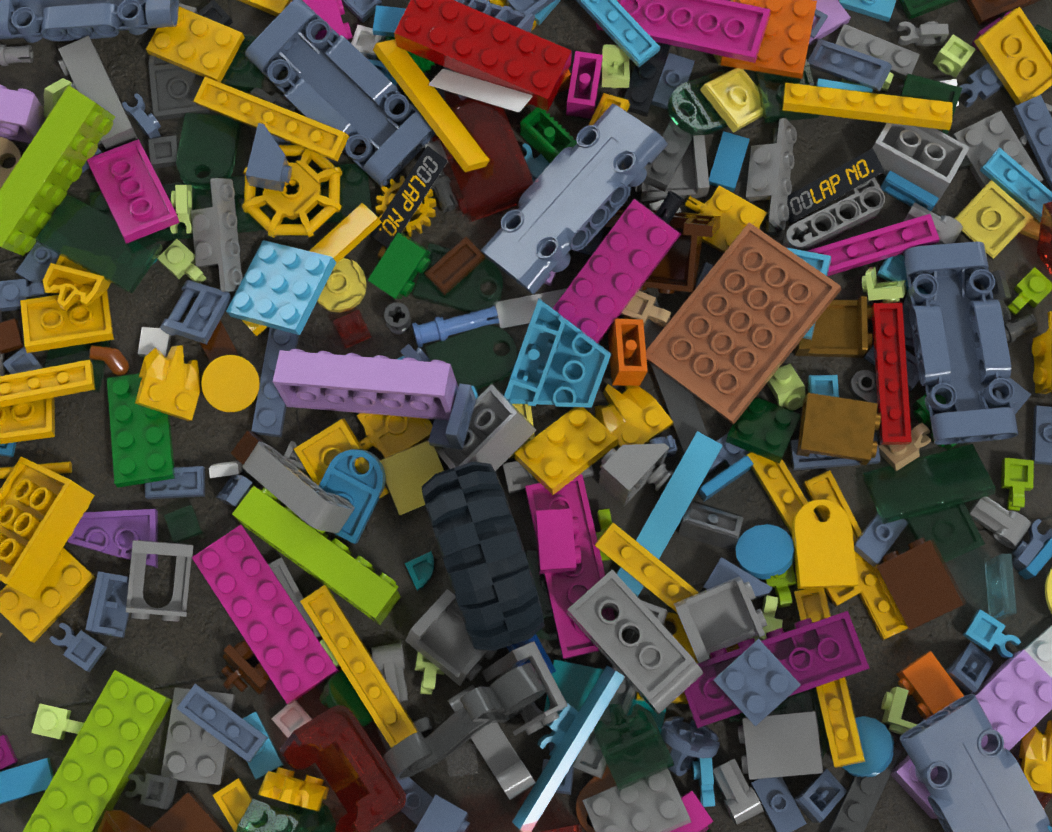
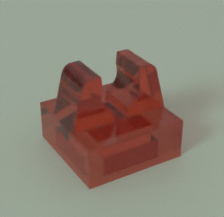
M359 309L333 321L345 349L371 337Z

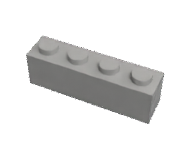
M86 36L59 48L58 50L63 59L58 62L65 76L70 74L73 80L71 87L116 116L110 132L103 135L97 145L102 143L105 149L109 151L138 139L90 37Z

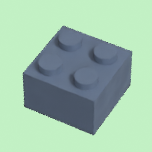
M760 639L756 640L714 679L716 684L755 727L801 685Z

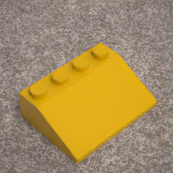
M20 457L0 489V581L32 598L95 495L72 480L26 458Z

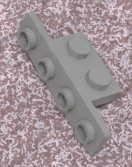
M786 118L779 119L777 143L751 146L746 198L749 201L771 200L769 222L779 231L785 230L786 221L789 219L787 199L792 191L790 174L791 169L794 167L793 144L797 140L796 129Z
M213 178L210 180L213 207L191 210L196 266L218 265L221 291L236 292L243 279L240 263L233 181L231 179Z

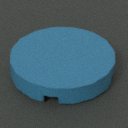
M769 524L754 526L745 531L738 539L735 548L737 561L741 569L758 579H770L771 576L776 574L779 576L785 573L792 565L795 554L793 540L790 535L782 528Z
M866 716L857 717L855 719L865 762L843 766L842 768L853 776L873 777L883 772L891 763L894 755V739L888 728L877 719Z

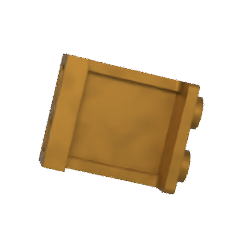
M860 296L859 300H833L817 319L812 339L802 338L795 347V356L863 358L868 349L872 347V333L868 332L867 322L871 321L872 307L867 305V296Z
M808 393L803 400L796 455L808 457L810 453L857 460L860 461V465H867L871 458H875L878 442L873 441L874 430L879 429L881 413H877L878 403Z

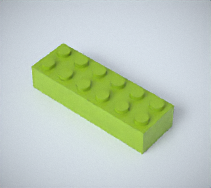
M69 85L0 189V247L22 256L34 247L36 237L42 229L48 226L52 218L51 214L57 206L63 203L70 185L79 179L82 174V167L88 159L94 156L98 148L97 144L103 135L110 132L113 120L116 117Z
M253 486L232 513L238 522L374 622L381 625L401 598L396 582L383 572L380 576L375 574L373 565L363 557L358 555L354 559L350 556L352 553L348 550L349 548L338 539L334 538L331 542L327 539L328 535L325 531L307 525L287 506L285 508L281 506L282 502L265 487L260 491Z
M114 670L23 832H97L105 812L113 810L130 780L128 776L135 771L173 700Z

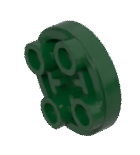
M344 671L333 674L326 682L324 691L320 695L321 703L328 707L340 719L341 725L348 730H353L356 726L370 724L373 718Z

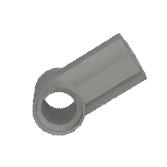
M917 203L913 204L904 221L931 214L939 236V243L933 245L955 243L963 229L959 221L946 215L940 217Z
M984 494L977 499L968 513L969 517L993 532V536L998 542L1011 549H1016L1031 526V522L1025 516L1013 510H1006Z
M401 642L372 647L373 660L400 702L408 701V691L403 670L405 669V660Z
M735 759L713 769V776L725 798L724 804L736 825L763 812L762 805L752 787L748 786Z

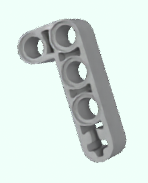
M872 178L845 193L847 198L791 225L783 239V246L808 251L874 219L885 203V195L876 179ZM864 200L873 201L876 207L867 206ZM840 212H848L852 219H844ZM821 223L825 225L828 231L818 230L815 224Z
M258 442L243 465L245 471L315 529L339 533L355 509L343 497L325 492L277 450L266 443Z
M473 684L447 700L454 712L464 707L460 698L475 689ZM498 723L487 725L471 737L509 800H512L535 784L534 779L518 757Z

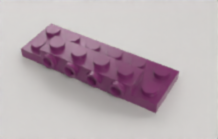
M848 611L814 623L811 618L794 623L796 629L785 633L783 628L766 633L767 639L761 641L801 684L790 696L869 669ZM755 638L737 643L739 649L727 652L726 648L711 652V659L697 663L703 671V675L684 691L697 728L743 713L716 684L714 679L755 642Z

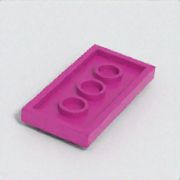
M139 139L87 160L89 168L126 244L180 223Z

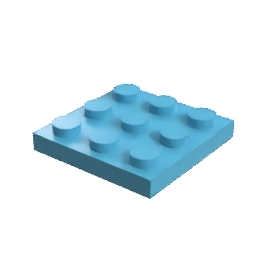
M263 240L226 312L233 318L300 335L336 261L331 256Z

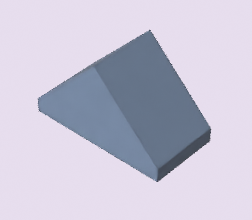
M970 642L947 668L946 672L963 695L966 696L975 693L979 689L994 661Z
M825 769L823 774L818 775L793 799L812 823H820L846 794L847 790L828 769Z

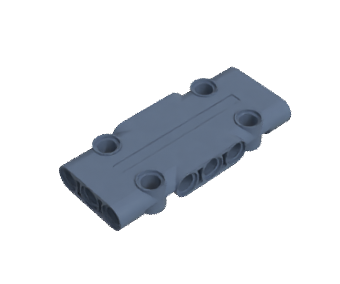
M0 0V40L23 38L29 43H34L42 38L50 41L80 40L86 36H89L90 39L111 38L117 36L121 30H128L133 35H140L146 32L148 28L175 27L178 22L179 0Z
M293 0L246 50L245 56L284 93V96L301 113L310 119L349 135L343 151L380 187L389 184L390 180L394 179L436 134L421 113L405 96L397 91V87L344 36L335 32L303 0ZM322 30L327 31L325 38L316 40L318 32ZM283 70H288V76L284 80H278L279 73ZM398 104H404L405 110L403 113L394 115V107ZM360 144H366V151L362 155H355V148Z
M613 103L594 125H588L579 131L576 137L577 144L573 148L567 147L555 157L522 194L519 200V208L508 211L502 217L501 228L481 249V252L490 261L533 295L551 276V271L560 272L569 265L571 258L568 252L571 248L579 251L587 246L626 202L629 196L628 186L636 187L644 182L647 176L645 166L651 164L668 146L665 139L655 130Z
M964 242L917 246L905 250L903 256L909 286L907 299L912 305L909 312L910 327L919 380L926 389L925 406L930 414L934 444H958L1016 437L1018 435V428L1012 404L1015 389L1008 380L1011 376V360L1000 302L998 299L993 298L992 289L995 286V278L988 270L985 244L983 242ZM973 282L980 283L984 290L977 289ZM917 287L925 288L928 294H921ZM992 390L999 391L1003 399L996 398ZM935 395L943 396L946 399V404L939 403Z
M974 694L959 698L900 736V741L915 766L916 778L919 782L925 784L930 793L928 801L945 832H1050L1047 827L1050 825L1049 819L1019 763L1012 753L1004 748L1003 736L993 729ZM987 735L988 743L982 748L981 740ZM937 766L938 774L934 780H931L930 773Z

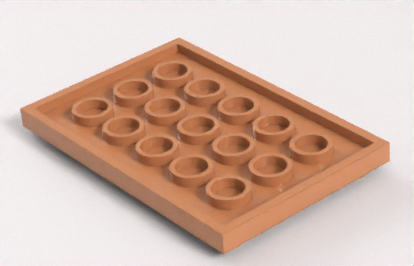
M749 222L647 348L646 358L650 363L734 424L841 291V286Z

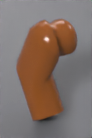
M91 346L90 359L104 361L116 375L123 376L128 372L129 363L119 349Z

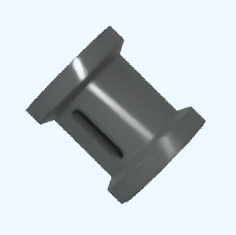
M402 303L390 304L384 312L386 326L390 329L391 333L402 335L410 329V312ZM397 315H402L398 323L393 321V319L397 318Z

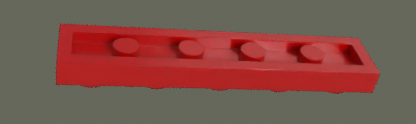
M874 303L872 305L878 413H881L879 426L880 445H909L912 442L903 305L902 303Z

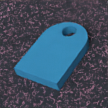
M351 449L338 454L330 462L319 484V487L325 492L339 495L355 507L340 532L334 533L353 544L358 543L386 482L382 463L369 451ZM359 457H363L369 462V470L365 474L359 473L355 468V462Z

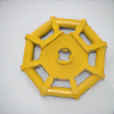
M279 145L285 156H302L301 160H297L296 163L288 162L289 166L292 167L289 183L285 182L283 192L264 188L263 195L255 197L256 187L249 185L246 178V167L243 171V175H245V188L242 209L245 213H249L268 232L270 237L275 238L276 236L308 235V237L314 236L313 233L335 212H340L341 210L340 176H342V171L340 167H335L325 156L298 145ZM313 160L323 171L317 174L308 164ZM329 181V198L321 195L322 182ZM288 184L291 186L297 184L299 185L297 188L298 192L288 195L286 194V186ZM267 204L275 212L272 220L260 207ZM317 204L323 206L324 208L309 221L307 214ZM283 217L292 220L300 217L302 224L281 223Z

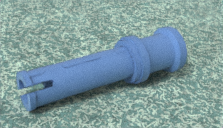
M492 306L444 320L443 317H435L434 321L419 325L412 323V329L417 347L421 348L423 344L440 340L444 342L450 335L492 324H499V318L497 317L496 307Z

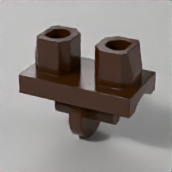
M246 640L241 641L234 647L229 644L223 650L225 653L223 659L235 672L228 665L222 669L221 672L228 678L224 682L223 687L226 690H230L236 686L242 693L248 687L241 680L243 678L260 695L266 690V684L270 677L261 663L253 668L247 662L254 653Z

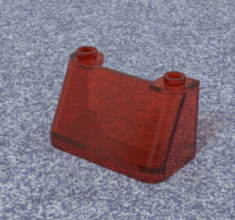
M467 97L450 107V109L490 161L487 166L464 172L436 134L432 138V142L438 141L442 145L460 188L462 198L457 200L463 215L468 214L470 221L473 222L518 205L520 197L533 184V180L503 108Z
M337 705L331 707L294 730L279 750L286 762L297 770L306 769L316 763L348 812L336 823L335 832H374L396 815L405 805L406 794L353 712L345 706Z

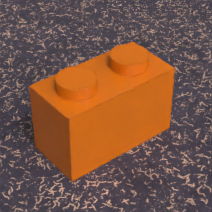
M615 319L608 333L612 385L640 386L648 372L643 319Z
M931 651L923 654L897 673L900 679L898 681L899 686L909 690L908 696L912 695L918 703L916 708L925 720L959 698L964 697L963 693Z

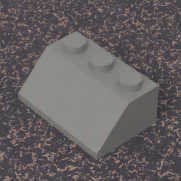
M892 123L885 125L872 147L884 168V175L887 176L889 171L896 173L938 197L937 203L951 183L970 148L934 128Z
M491 384L476 399L463 449L434 446V448L450 469L470 462L490 463L496 471L528 440L536 429Z
M664 443L622 445L617 451L612 448L601 460L602 465L600 466L598 484L624 507L647 483V480L655 470L664 463L669 447Z

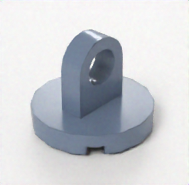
M679 716L669 717L664 720L660 735L663 741L672 747L667 762L668 769L677 776H682L691 768L692 761H695L696 757L712 758L715 756L720 742H718L719 738L716 733L709 727L702 726L697 728L695 721L691 720L689 724L683 722L684 718Z

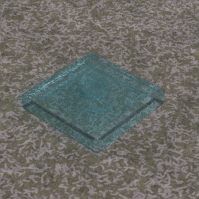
M1000 554L985 563L989 615L998 621L1017 614L1012 554Z

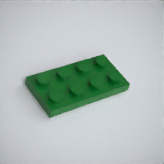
M140 373L107 378L114 484L117 488L175 479L170 415L135 404L142 378H139Z

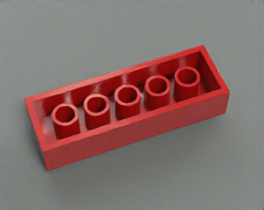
M410 0L394 32L397 47L457 73L530 94L533 97L528 103L545 111H549L571 65L572 50L455 0Z

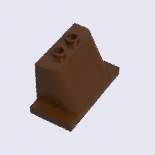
M622 206L604 226L613 227L628 207ZM649 209V210H651L654 214L657 212V210ZM676 212L669 225L681 235L639 291L647 290V287L658 288V292L665 294L675 293V290L693 292L696 285L702 238H712L720 228L721 216Z

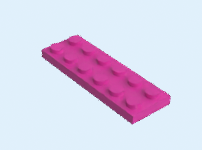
M617 0L655 42L753 63L756 62L770 18V9L728 0ZM596 22L597 29L604 31Z
M634 199L553 309L599 344L611 328L614 320L624 311L681 234L638 200Z
M578 475L554 495L540 483L525 486L536 540V511L572 508V517L578 516L579 534H574L575 546H580L581 563L576 564L575 572L544 574L562 658L566 659L599 652L598 648L567 615V609L605 576L600 550L594 546L597 542L583 475ZM606 608L601 612L605 620H615L612 608Z
M239 525L192 557L288 705L339 671L242 525Z

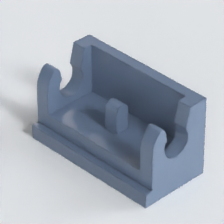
M98 571L85 630L95 634L124 638L129 613L126 612L129 577Z

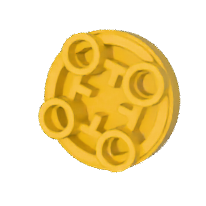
M224 355L213 360L206 367L201 381L202 392L206 400L214 408L223 412H238L247 408L257 397L260 385L255 367L248 360L237 355Z

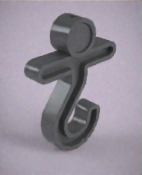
M531 663L521 665L497 679L490 687H478L466 693L460 698L464 707L456 711L429 736L424 738L420 731L408 736L385 753L382 760L394 781L404 780L416 775L455 752L491 723H505L523 712L522 708L540 698L547 689Z

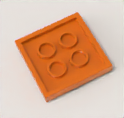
M733 0V2L770 9V18L755 63L722 56L721 66L802 79L817 1Z

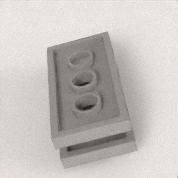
M613 570L567 609V615L616 670L624 675L625 680L637 693L639 692L644 701L657 714H660L703 675V671L692 656ZM606 608H612L617 612L618 617L613 621H607L602 617L601 612ZM632 630L637 634L638 641L633 644L626 643L622 639V633Z

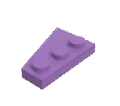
M156 509L84 512L72 535L69 537L68 543L131 561L133 540L158 542V511ZM147 554L146 565L158 568V555Z

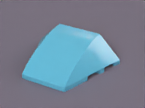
M538 298L504 396L512 404L592 408L611 353Z

